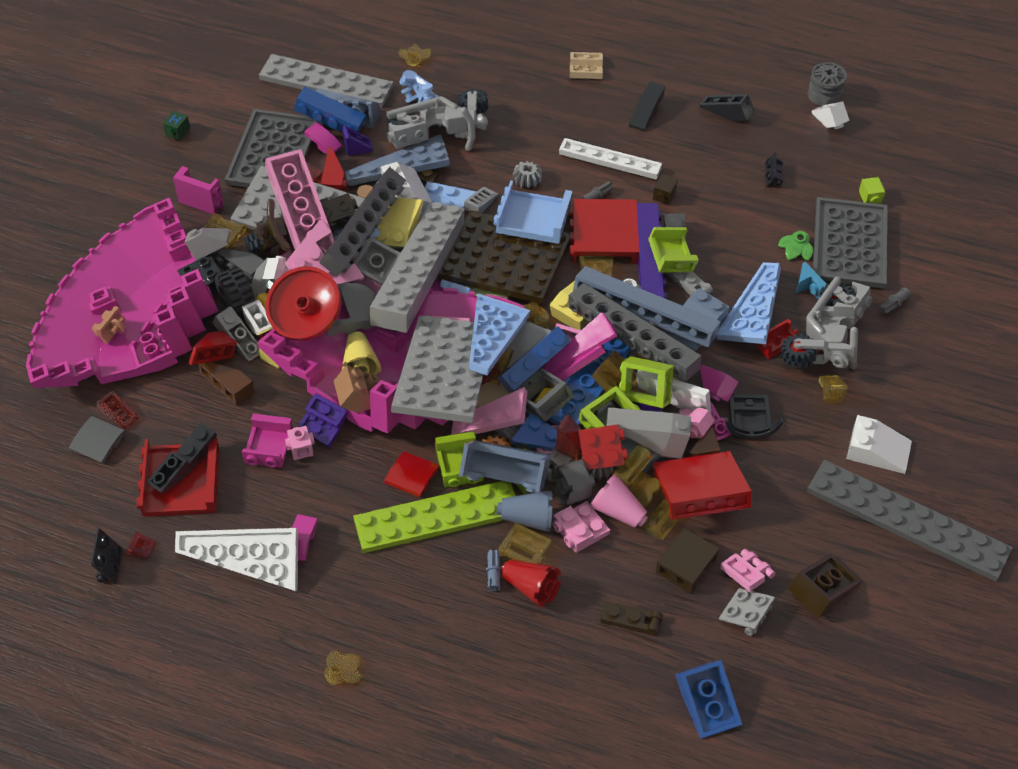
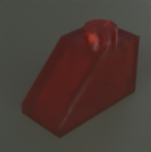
M568 414L565 415L557 428L556 452L578 460L582 454L578 430L582 429Z

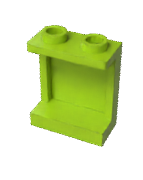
M686 227L653 228L648 240L659 273L694 271L699 260L697 255H691L685 240Z
M474 431L435 438L444 488L484 481V477L476 481L467 479L468 475L459 476L464 444L476 440Z

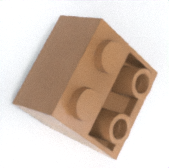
M346 365L334 379L340 407L355 413L371 409L370 390L379 383L378 377L374 374L363 372L357 367L353 368Z

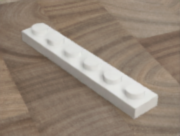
M564 138L559 149L560 155L656 180L662 168V163L567 138Z

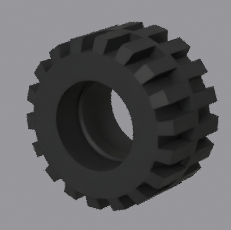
M236 266L215 276L216 288L226 309L232 307L236 314L240 316L243 314V306L256 301L252 287L246 275L239 267Z

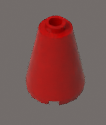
M510 559L502 567L503 578L540 607H545L544 604L546 602L551 603L559 590L561 582L558 581V575L561 576V571L554 566Z

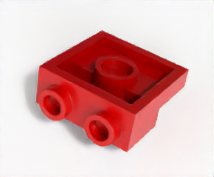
M619 424L578 430L586 470L624 465L625 460H628L627 449L622 448L621 440H625L624 430L619 428Z

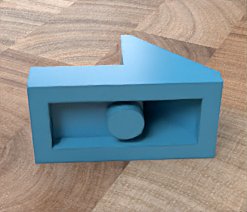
M804 262L802 264L797 293L809 289L819 299L820 290L822 287H825L826 283Z

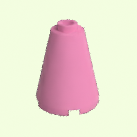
M614 474L607 481L608 484L604 488L602 487L590 506L634 528L637 525L642 527L648 519L646 509L621 479Z

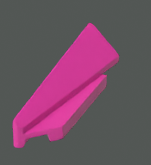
M600 313L541 368L562 381L605 353L604 343L617 336L615 327L604 313Z

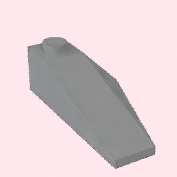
M608 408L607 426L619 424V428L624 430L625 438H630L639 443L640 446L649 448L661 457L681 459L690 437L692 416Z

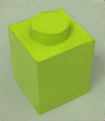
M879 177L862 179L859 193L865 203L882 204L885 190Z

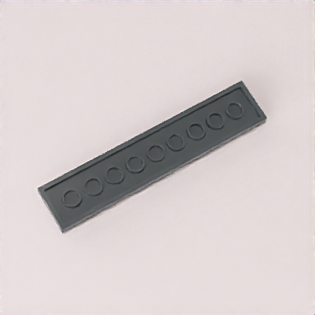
M823 460L807 488V493L995 582L1013 548L827 460Z

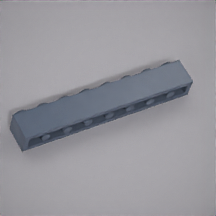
M587 266L576 275L573 291L585 283L646 322H653L655 326L706 347H709L717 336L721 321Z

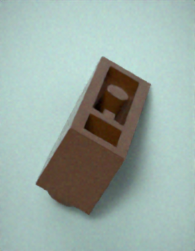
M212 362L198 364L200 373L236 406L254 394L252 378L249 375H244L240 370Z

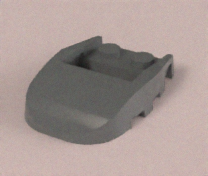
M337 284L349 318L335 321L331 328L325 332L327 336H336V333H346L349 335L355 332V330L373 328L374 326L370 325V306L376 294L362 284Z

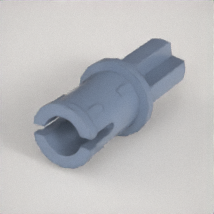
M489 550L487 554L488 567L486 568L488 590L497 591L501 589L500 573L502 568L500 567V555L498 550Z

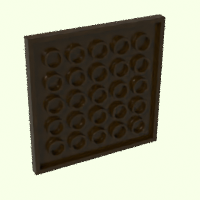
M470 210L436 278L542 304L570 243V233L563 231L559 244L496 233V225H494L495 215Z

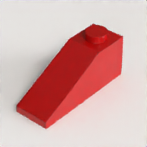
M329 147L321 185L344 192L347 191L348 182L344 178V172L333 148Z
M223 331L208 333L193 347L189 364L195 365L232 358L237 341Z

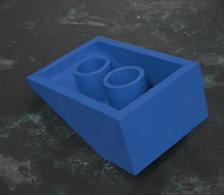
M721 660L712 661L675 674L682 697L700 738L742 725Z

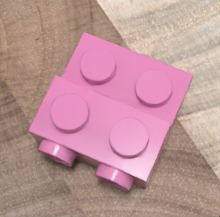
M587 501L575 508L569 506L554 514L552 525L555 531L562 534L566 545L569 548L572 547L576 553L610 534V529Z

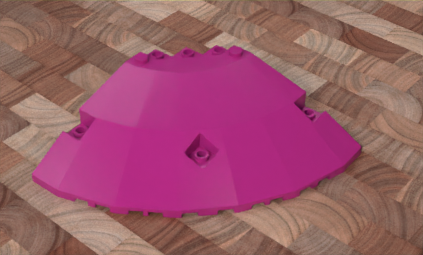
M170 198L144 208L133 216L134 220L128 224L124 222L120 224V229L113 234L106 233L99 240L100 244L95 249L90 248L88 250L90 254L87 257H81L73 264V271L70 275H65L59 282L57 292L49 295L45 303L47 308L45 311H41L40 315L42 318L40 322L35 323L32 329L33 341H30L29 344L31 353L27 356L26 367L33 388L79 386V381L87 379L94 374L101 384L157 372L178 363L177 356L193 350L189 338L206 330L202 319L218 312V308L210 287L206 285L198 269L181 277L177 271L196 261V259L185 244L187 235ZM114 306L120 308L122 316L126 319L124 322L126 330L123 333L117 332L110 342L106 344L103 343L100 337L95 336L92 327L95 323L101 324L103 321L102 314L105 311H111Z
M430 288L407 333L377 326L367 330H355V332L365 334L380 361L381 372L376 375L379 383L370 390L371 409L358 413L348 410L346 419L370 432L376 428L387 434L398 423L416 429L425 419L443 426L447 422L445 419L391 412V405L419 315L470 318V322L474 323L477 303L475 292L469 291L468 294L458 292L456 288H443V291H433ZM489 294L486 295L488 297L525 308V306L513 302L511 300L505 299L503 297ZM341 302L340 313L336 321L349 318L344 302ZM273 328L258 341L259 348L289 376L296 375L307 381L308 393L313 396L316 393L340 406L334 379L342 371L348 337L346 333H336V336H327V333H324L311 340L293 341L281 336ZM488 375L483 376V381L486 379Z

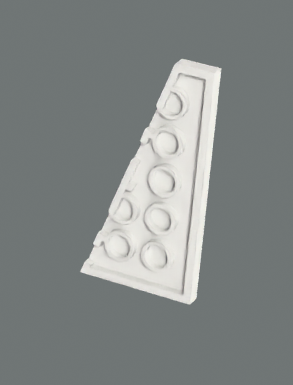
M298 528L176 531V553L297 591Z

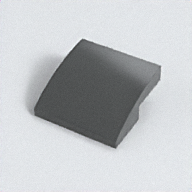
M91 416L78 431L69 448L105 464L113 447L117 449L126 431Z

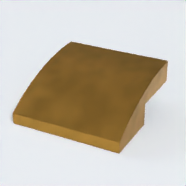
M616 350L612 351L592 375V378L606 392L615 386L619 388L622 377L620 366L624 358ZM634 369L632 374V389L637 384V372Z

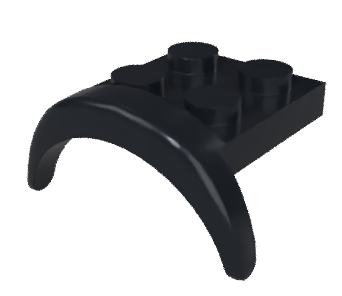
M732 394L729 399L731 422L728 417H725V424L728 431L737 438L747 440L767 438L776 433L784 422V419L780 418L771 425L768 395Z

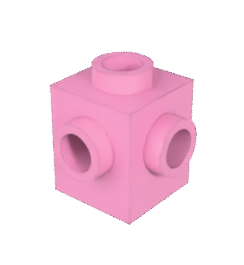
M307 426L287 430L288 438L285 439L287 450L292 451L294 460L314 456L312 444H315L312 432L308 433Z

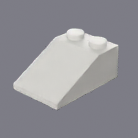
M857 415L846 459L905 474L912 441L876 419Z

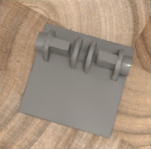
M738 588L719 617V620L745 627V633L752 636V634H756L757 628L765 620L768 611L772 609L775 597Z

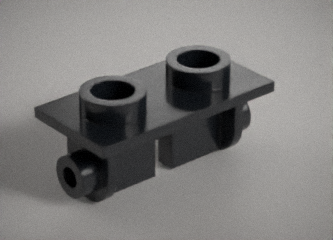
M774 152L765 162L766 187L770 184L780 187L783 184V174H781L783 172V161L780 158H776V152Z

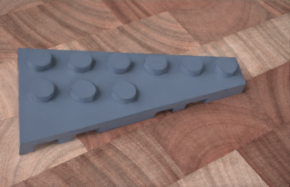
M440 134L429 138V142L427 140L422 141L419 144H414L346 171L348 186L379 180L382 176L381 166L394 162L414 168L416 172L449 166L450 162Z

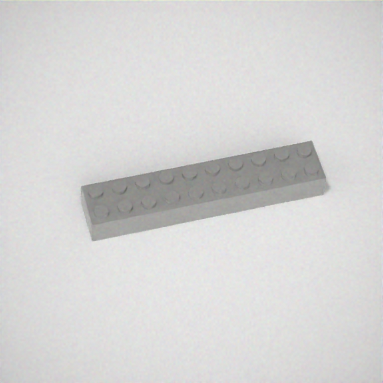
M439 202L429 203L370 306V325L407 333L464 225L465 208L445 205Z

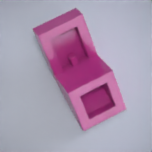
M297 514L292 528H298V560L305 561L307 559L309 543L315 537L318 518Z

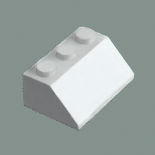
M399 162L381 166V174L390 166L406 179L403 184L404 190L399 196L396 195V198L423 200L422 210L427 209L432 201L414 168Z

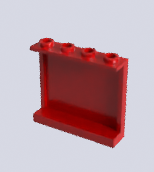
M573 199V206H569V217H573V219H570L569 228L573 230V232H570V243H573V245H570V256H573L574 263H576L577 256L631 257V264H638L637 200Z
M217 437L205 450L208 454L184 479L163 494L149 485L147 481L171 451L176 453L182 444L150 446L149 440L145 439V445L141 447L143 463H140L139 467L140 475H142V480L138 481L140 497H137V509L141 510L143 517L216 513L220 450Z
M730 451L653 463V480L659 481L669 503V516L671 520L751 508L752 491Z

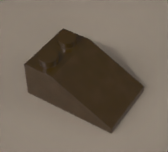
M829 554L800 571L788 587V590L812 614L819 618L835 607L862 581L832 554Z

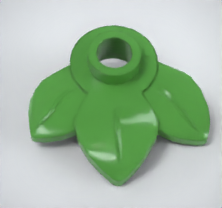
M796 231L793 235L784 236L779 241L778 246L785 248V255L788 261L800 255L807 261L811 259L813 247L809 243V235L806 232Z

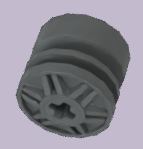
M825 62L816 65L812 69L809 83V99L819 106L840 102L847 76L845 70L835 63Z

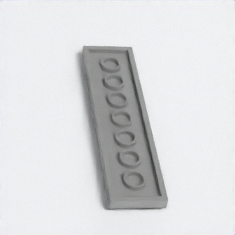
M271 54L259 74V79L297 89H303L306 86L314 91L317 88L380 103V108L383 107L393 88L392 81Z

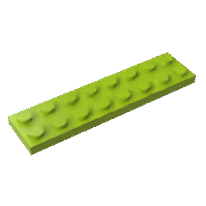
M500 481L353 515L362 552L367 553L503 521L501 515H497V504L502 503L503 498L514 497L515 493L511 482Z

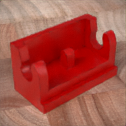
M790 319L769 329L766 344H757V348L768 360L782 353L784 339L788 340V336L793 338L794 334H797L798 337V329L791 330L792 321Z

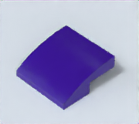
M315 393L305 408L307 413L297 427L307 426L308 433L312 432L314 440L330 448L343 426L348 410Z

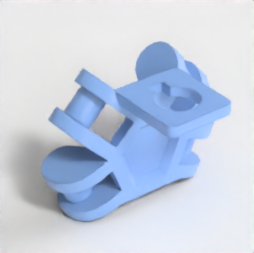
M404 71L400 84L402 86H409L401 90L402 94L404 93L407 98V103L414 99L422 102L439 97L431 91L433 89L431 83L425 81L414 71ZM414 88L416 94L412 96L410 90Z

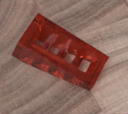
M113 390L97 401V408L123 429L139 418ZM116 407H119V409L116 410L115 412L112 411V410H114ZM122 411L125 412V413H123L121 416H119V417L117 416V415H118L119 413H121ZM129 415L130 418L123 422L122 419Z

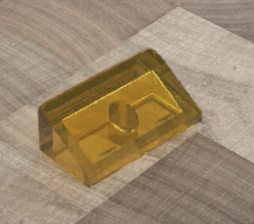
M637 445L628 456V460H625V464L620 465L612 475H617L628 487L653 458L652 453Z
M663 500L642 525V529L663 540L679 519L671 520L669 516V503L667 500Z

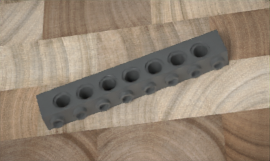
M389 166L319 263L336 277L342 271L345 273L352 265L349 261L353 262L359 255L357 250H361L367 243L365 239H369L375 232L373 227L377 228L383 219L380 217H384L390 210L388 206L391 207L397 200L395 196H399L404 190L403 184L406 179Z
M585 283L569 294V309L574 313L584 317L588 322H591L600 313H604L615 327L617 333L615 339L622 341L647 359L674 365L673 375L686 382L700 370V354Z

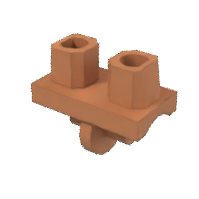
M114 306L111 311H105L102 314L103 321L101 324L95 323L92 327L95 336L100 337L103 343L108 344L117 332L123 333L126 330L124 325L126 319L120 313V308Z

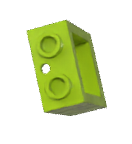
M631 356L624 360L620 366L622 377L619 389L627 394L630 401L664 408L671 403L674 365ZM633 369L658 374L656 396L631 391Z
M615 386L580 410L578 420L586 429L604 426L593 413L613 399L622 409L640 410V408L628 399L627 394L623 390Z

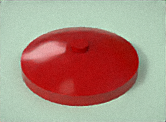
M311 266L291 269L281 275L268 292L265 304L267 319L281 336L289 340L307 341L317 338L328 331L335 323L341 309V292L334 279L322 269Z

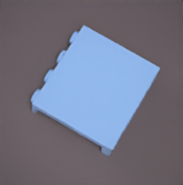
M511 180L509 186L505 187L504 196L501 198L497 215L495 214L494 217L496 233L559 244L569 213V206H571L572 191L565 190L563 199L512 190L513 181Z

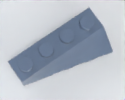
M319 88L316 90L318 93L366 114L363 123L364 127L373 129L380 117V103Z

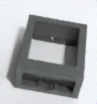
M543 368L538 369L514 390L516 391L524 387L528 391L526 408L545 422L574 397L566 382ZM546 385L553 388L536 404L530 401Z

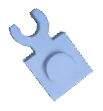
M442 280L440 287L456 288L460 293L468 294L469 291H475L469 287Z

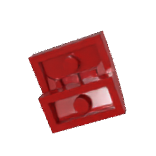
M403 451L387 474L384 483L421 497L428 489L430 480L438 472L439 465Z

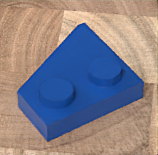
M531 413L510 443L512 445H517V443L528 445V448H541L545 451L553 452L564 434Z

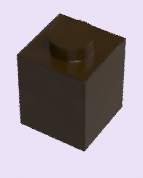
M661 174L654 186L653 200L669 205L676 193L678 179Z

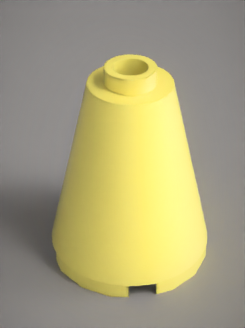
M362 332L349 334L346 341L342 370L348 365L376 376L381 372V364L365 334Z

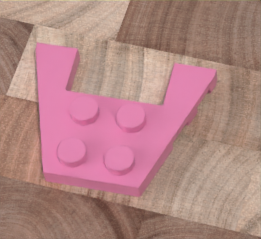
M322 219L319 220L285 263L289 270L302 266L322 269L337 284L358 282L364 279V275L355 263L345 273L342 271L337 277L319 263L324 253L317 243L332 233Z

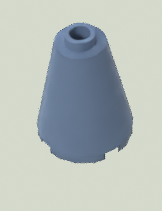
M552 491L503 498L502 503L497 504V515H501L502 520L550 532L552 520L550 500H552Z

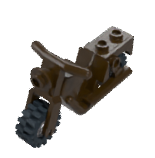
M349 193L329 200L328 198L320 200L332 233H334V230L344 228L356 212V209H358L356 199H351ZM268 199L266 222L256 224L257 227L254 228L253 234H249V236L244 238L249 253H267L278 244L286 251L290 249L288 243L292 244L283 216L274 217L275 202L273 199Z

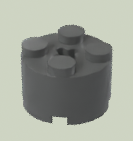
M582 459L552 469L551 479L556 482V486L553 487L554 492L562 504L567 503L566 506L591 497L595 481L593 476L588 474Z

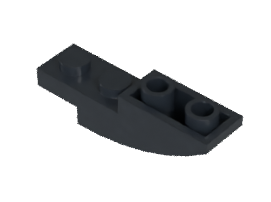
M200 422L177 452L171 451L148 479L147 483L162 494L171 489L208 454L205 450L217 437V434Z

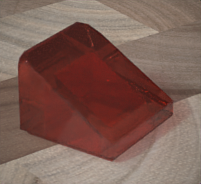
M136 532L131 537L124 553L147 559L155 541Z

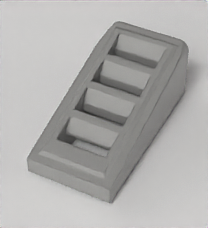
M486 187L481 188L464 201L465 211L470 212L472 210L483 213L498 197V193Z

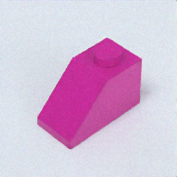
M702 365L700 370L703 388L709 390L710 398L718 402L720 399L728 402L738 381L726 373Z

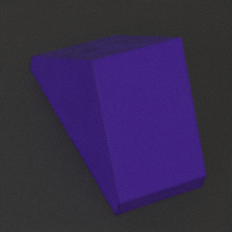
M346 125L343 126L344 145L348 156L368 153L374 150L369 137Z

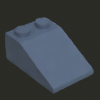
M700 288L683 305L721 321L720 326L728 316L729 311L728 305ZM665 330L664 332L695 352L702 346L670 331Z

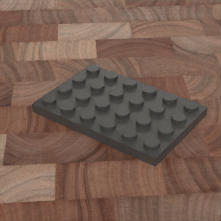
M253 109L224 179L225 184L248 188L261 166L265 167L266 158L301 149L306 159L312 140L305 136V130L316 122L319 124V122L302 115Z
M817 197L813 270L823 281L832 282L835 277H839L841 283L852 285L853 282L869 287H886L887 205Z

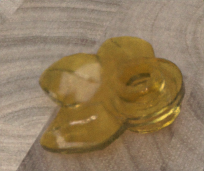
M416 43L409 47L408 50L399 48V56L405 59V62L410 66L419 65L422 60L429 58L431 55L430 48L421 50Z
M640 472L633 477V486L629 488L641 505L646 507L653 499V492L660 489V482L656 478H651L649 474Z
M339 650L332 651L326 658L327 667L324 671L326 680L334 685L342 681L349 684L360 681L363 675L357 671V668L361 663V657L354 653H348L343 656Z

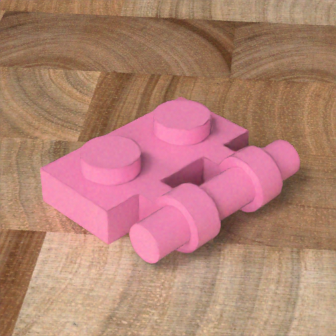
M747 549L742 550L741 556L743 557L735 553L721 563V569L749 592L765 582V575L773 578L776 574L771 569V565L767 562H762L758 559V555L754 552H749Z

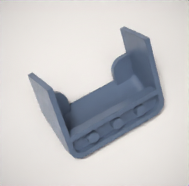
M473 440L464 444L459 476L468 475L467 479L479 481V478L488 477L522 484L524 487H527L526 491L539 493L544 488L551 455Z

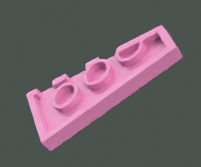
M523 387L476 408L473 423L453 421L451 435L473 431L475 434L523 424L528 391Z

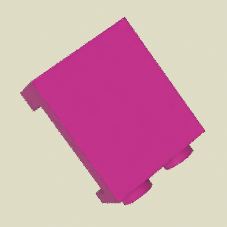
M184 166L173 177L178 202L214 215L223 207L224 200L219 179L215 178L211 184H207L190 178L189 168Z
M253 413L250 437L246 449L242 450L244 463L264 465L271 468H283L287 454L285 439L288 438L287 430L293 429L292 419Z

